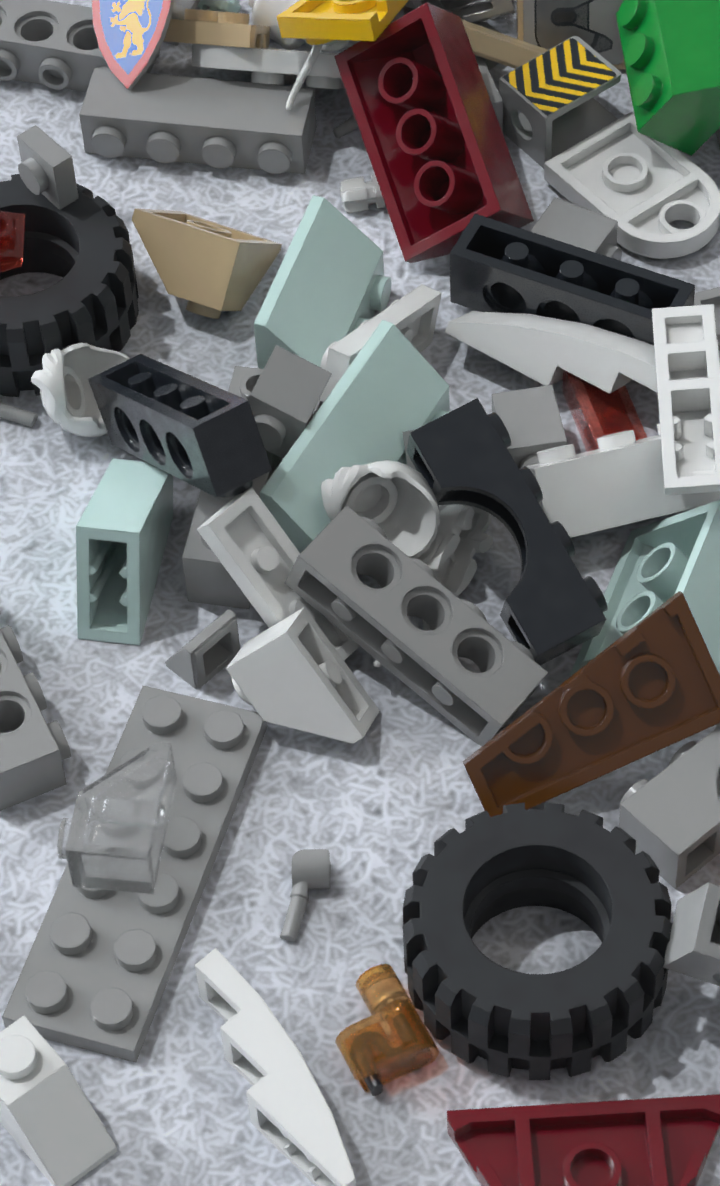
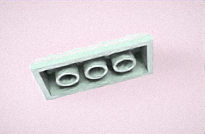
M385 320L380 322L260 491V499L300 553L331 522L323 505L321 483L326 479H334L335 473L341 467H352L353 465H364L383 460L401 462L407 465L403 432L418 429L450 412L449 385L393 323Z

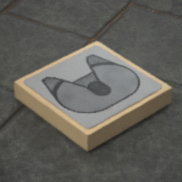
M517 0V39L549 50L572 36H578L614 67L626 69L616 19V12L624 0Z

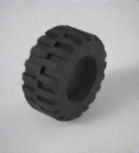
M20 174L11 175V180L0 182V280L13 275L36 272L63 277L56 284L40 292L24 296H0V395L19 397L20 391L34 390L36 396L41 395L40 388L31 382V377L35 371L43 369V355L51 353V350H63L73 344L87 343L95 347L120 352L131 337L130 330L137 322L139 312L137 299L139 295L129 232L124 221L116 216L115 209L100 196L93 198V192L82 185L77 184L79 198L60 210L41 193L39 195L32 193L22 181Z
M544 802L543 810H525V803L504 805L503 814L490 817L488 811H483L465 819V831L459 833L455 828L450 829L434 842V856L427 854L420 859L412 873L413 886L405 892L403 903L404 966L408 979V992L414 1008L424 1012V1025L437 1040L443 1041L449 1035L451 1036V1053L467 1063H473L477 1056L488 1060V1072L510 1077L511 1069L516 1068L529 1070V1080H550V1073L553 1069L567 1068L570 1077L590 1072L592 1058L600 1055L605 1062H611L626 1052L628 1035L633 1039L641 1038L652 1023L653 1009L662 1004L669 970L663 968L672 927L670 922L672 905L668 888L659 882L660 870L651 856L643 851L635 855L636 840L617 826L611 832L603 828V817L586 810H581L580 815L576 816L564 813L565 805ZM524 906H546L563 910L578 917L597 934L602 944L589 958L570 969L551 974H527L507 969L493 962L476 947L472 938L486 922L505 911Z

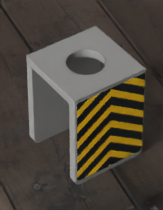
M570 37L499 78V93L503 100V134L544 169V163L618 120L593 97L619 83L621 72L580 37Z

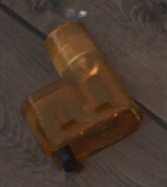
M389 964L374 966L366 970L356 980L355 986L372 1016L346 1027L339 1033L335 1041L355 1080H359L364 1091H370L373 1096L383 1092V1085L433 1063L439 1054L438 1048L392 966Z

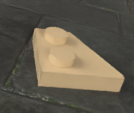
M185 9L184 20H170L164 41L268 49L270 26L249 25L250 14Z

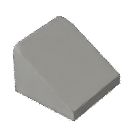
M228 609L165 662L166 666L193 688H201L228 665L240 650L236 614Z

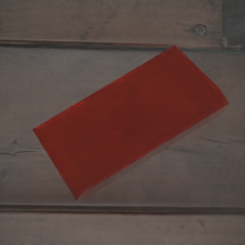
M563 369V394L587 452L599 449L598 437L613 433L634 430L636 440L647 438L625 385L609 394Z

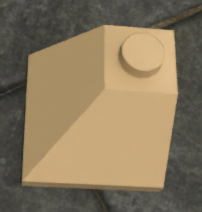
M135 208L132 216L134 226L168 294L188 300L186 310L209 318L220 319L222 311H241L282 247L280 243L181 211Z

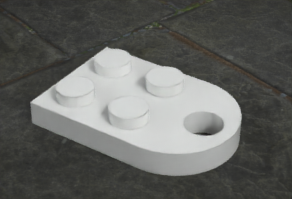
M193 44L191 66L252 71L251 82L294 84L295 76L299 75L310 51ZM319 53L315 64L307 76L306 87L345 88L334 58L339 53Z
M632 111L544 163V180L572 204L617 220V243L635 254L658 259L689 255L709 243L718 230L720 223V192L716 183L678 149H674L637 131L635 115ZM676 220H685L693 223L695 226L688 229H677L670 226L669 223Z

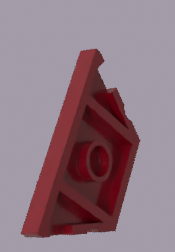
M720 1094L448 1110L447 1129L448 1135L481 1186H697L720 1129Z

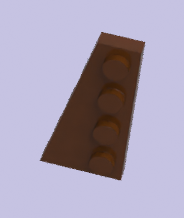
M678 591L463 761L484 810L488 811L490 817L503 814L504 805L525 803V810H528L720 723V675L683 593Z

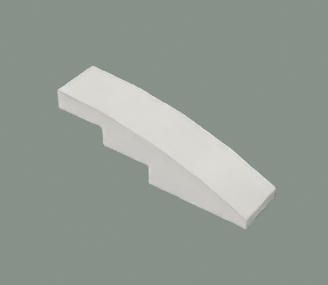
M714 304L652 309L665 495L720 492V363Z
M471 311L449 321L445 333L545 386L553 385L571 373L609 394L629 383L631 379L657 392L654 346L644 341L589 324L533 314Z
M215 948L195 964L200 998L226 1022L220 1027L225 1060L252 1085L246 1091L251 1123L315 1186H356V1178L333 1114L301 1052L262 997Z

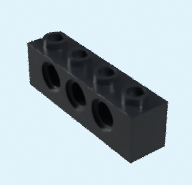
M478 214L473 215L450 252V302L479 312L533 314L584 323L644 341L654 346L652 309L694 306V284Z
M139 354L88 379L112 445L216 498H226L241 494L253 485V479L272 470L249 401L143 354Z

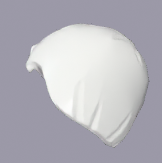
M77 343L63 350L54 349L51 350V353H45L42 358L43 369L35 371L31 377V382L40 388L43 407L54 423L59 424L62 429L78 436L99 437L108 432L88 379L130 358L114 350L95 347L87 343Z
M383 460L364 465L341 467L335 473L334 479H326L321 483L323 505L331 521L347 505L360 517H367L377 523L386 534L387 539L410 558H419L421 554L430 548L431 543L435 540L438 526L440 525V511L436 497L423 475L410 466L401 462Z

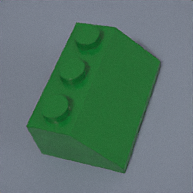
M624 0L616 12V19L637 131L692 156L720 128V0Z

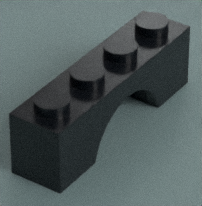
M476 398L410 432L406 452L416 470L423 475L431 487L438 506L460 504L482 509L502 522L513 536L520 554L521 576L514 590L506 598L500 616L515 642L529 649L535 662L541 666L599 635L606 621L603 612L607 611L608 607L605 597L595 580L591 576L583 579L573 563L571 557L575 555L574 545L563 525L559 521L550 523L539 502L543 500V494L535 476L526 466L519 469L507 448L511 446V439L503 421L495 412L487 415L479 399Z

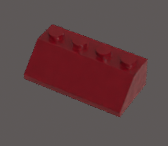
M426 2L390 23L376 41H359L334 56L405 262L414 263L450 255L451 250L474 214L518 228H522L534 221L460 16Z

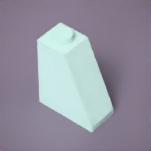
M113 458L76 525L78 639L131 645L141 644L173 519V475L147 462Z

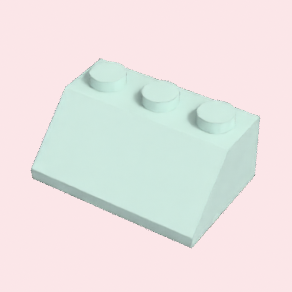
M312 196L254 322L258 369H264L276 345L320 367L322 357L330 344L335 341L338 342L365 320H370L375 310L381 312L388 305L392 281L390 277L384 276L383 251L324 197Z
M720 500L631 531L604 593L608 607L607 611L603 612L606 621L599 635L583 643L570 673L571 676L678 591L683 593L720 675Z

